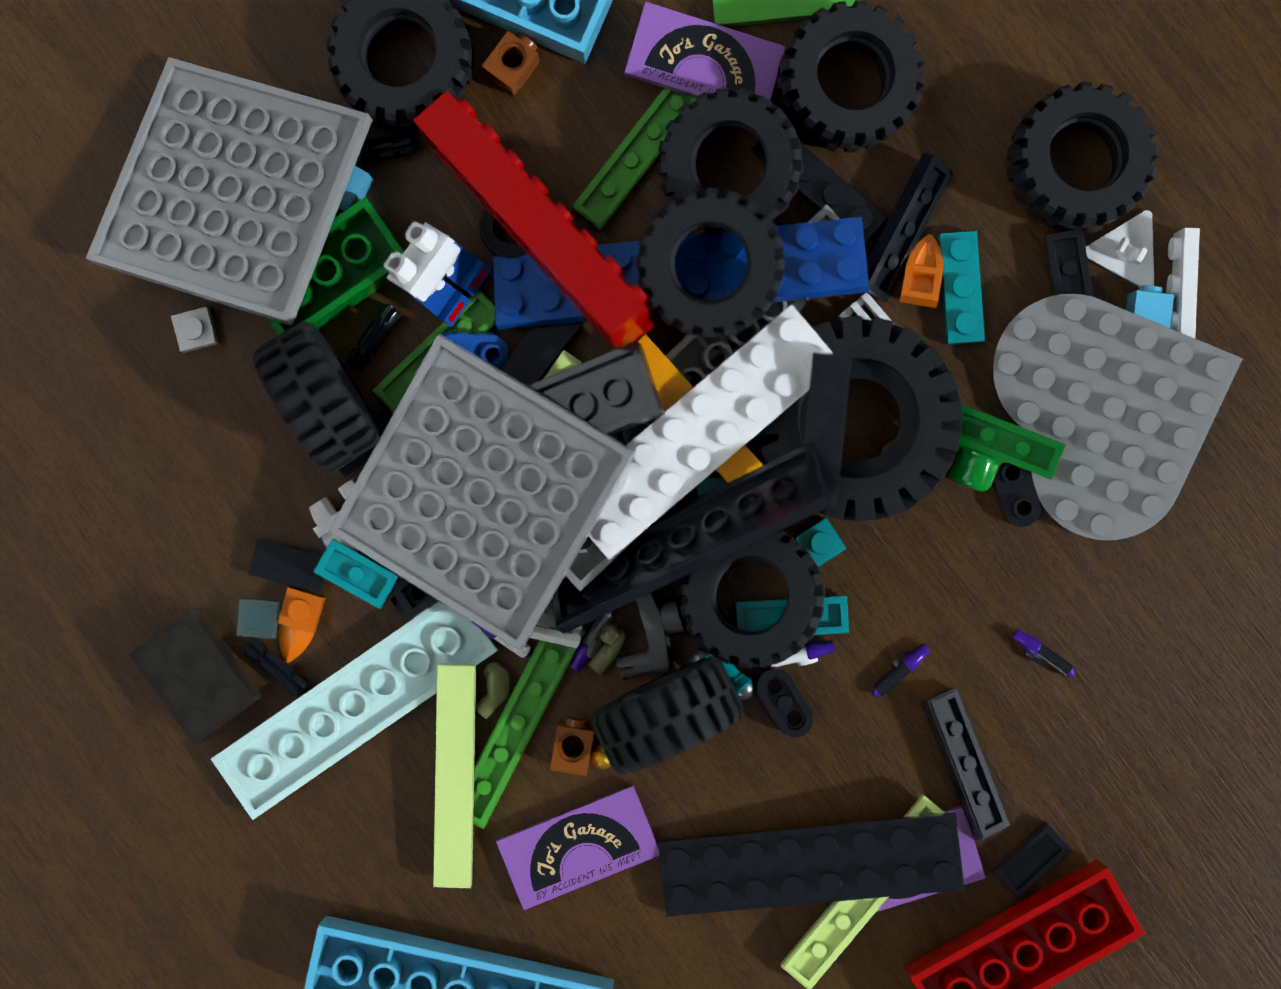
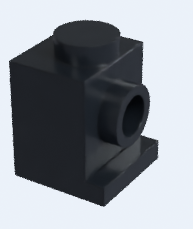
M402 579L391 590L394 594L391 602L401 616L408 614L410 619H413L439 601L426 593L423 599H417L414 596L416 586L406 579Z

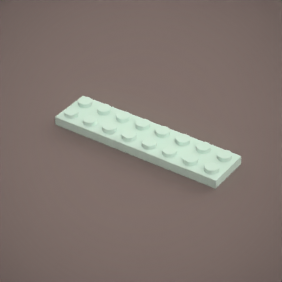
M438 601L211 758V761L251 819L254 820L436 694L437 665L439 663L478 665L498 651V649L487 635L471 623V620Z

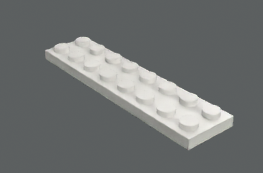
M793 305L786 308L670 407L664 415L657 418L626 445V447L635 451L636 454L588 535L609 560L809 390L813 352H833Z

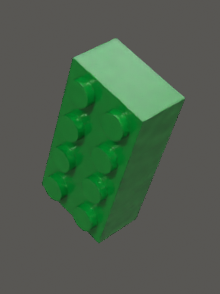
M366 197L334 218L292 326L299 322H310L315 325L316 329L320 330L390 282L387 279L389 272L385 269L384 263L392 253L399 252L403 255L405 251ZM267 318L278 335L292 327L291 325Z

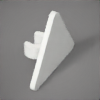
M1145 210L1086 246L1087 259L1139 288L1143 285L1154 286L1152 213L1149 210Z

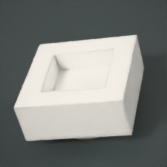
M203 307L171 316L180 352L185 353L219 344L210 308Z

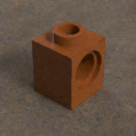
M507 31L483 63L484 75L514 97L540 63L538 52L535 51L537 45L521 33L516 37L510 31ZM511 54H518L523 58L521 65L516 68H508L503 63L505 58Z
M567 717L566 723H558L550 770L587 776L594 737V729L588 726V720ZM568 736H577L583 741L584 748L578 754H570L564 749L563 740Z

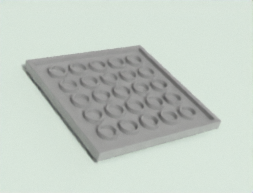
M168 57L86 259L92 264L292 326L372 123V118L368 113Z
M437 335L329 532L512 647L521 650L636 452L445 336Z

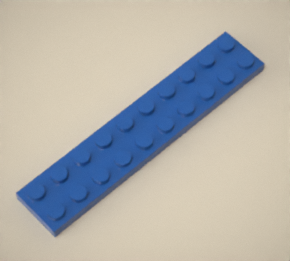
M862 217L775 226L784 251V275L774 302L869 292ZM728 231L720 232V234L688 235L680 244L675 257V270L681 285L693 296L704 300H718L729 296L741 285L747 272L748 262L745 248L741 241L734 234H729ZM639 241L598 245L597 249L603 255V259L609 255L624 272L622 276L628 282V286L635 283L640 288L638 282L639 271L636 267V256L639 255L640 249ZM528 254L516 258L493 256L495 319L498 330L588 321ZM653 310V312H651L650 315L658 313L655 310Z

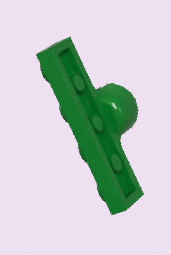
M962 404L961 438L957 453L949 470V476L953 481L976 491H986L991 488L999 466L1002 463H1010L1052 480L1066 444Z

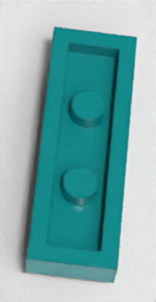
M977 231L941 233L938 235V245L943 257L941 286L946 345L984 342L985 333Z
M847 596L824 597L823 616L814 635L849 633ZM787 599L735 602L737 628L743 631L756 632L771 627L783 615Z

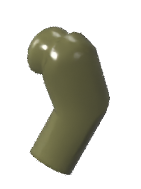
M608 624L602 629L600 639L605 643L588 663L601 676L616 660L626 641L623 629H617L614 624Z
M496 662L490 663L484 668L483 676L487 679V693L475 704V709L485 719L510 694L509 674L506 668L501 667Z

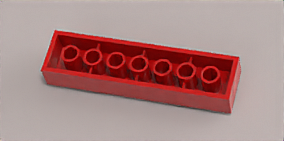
M446 91L418 115L413 121L432 151L614 350L638 341L654 327L650 316L653 310L647 303L648 297L635 283L628 286V282L622 276L624 272L609 255L603 259L604 257L597 249L598 244L584 228L579 232L572 222L573 217L560 202L554 204L547 195L549 191L535 175L531 178L523 169L525 166L519 157L511 149L505 151L499 143L500 138L487 123L481 125L475 117L476 112L463 97L456 100Z

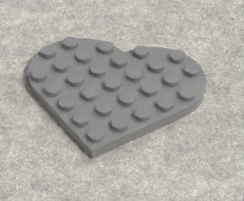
M1060 294L1031 304L1009 323L999 339L995 351L993 377L995 388L1003 407L1017 424L1025 429L1066 444L1052 480L1031 472L1039 500L1045 510L1060 525L1075 534L1095 540H1119L1135 536L1151 528L1174 505L1243 358L1103 300L1082 294Z

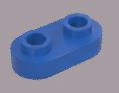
M447 331L441 334L497 369L501 368L508 359V346L495 333ZM496 348V354L493 358H485L487 349Z

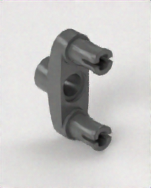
M655 591L634 600L635 604L638 603L649 646L647 651L617 657L618 669L633 666L622 669L619 672L623 681L651 672L658 675L670 671L669 635L686 631L678 599L660 603Z

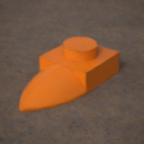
M928 234L921 239L909 255L900 296V302L931 308L937 307L943 275V257L933 235Z
M293 587L287 588L277 622L279 623V647L286 663L296 659L310 644L315 634L326 597Z

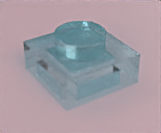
M241 598L239 601L236 636L275 639L277 636L280 601Z

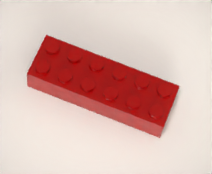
M1096 859L905 965L904 968L916 989H1047L1145 933L1109 868Z

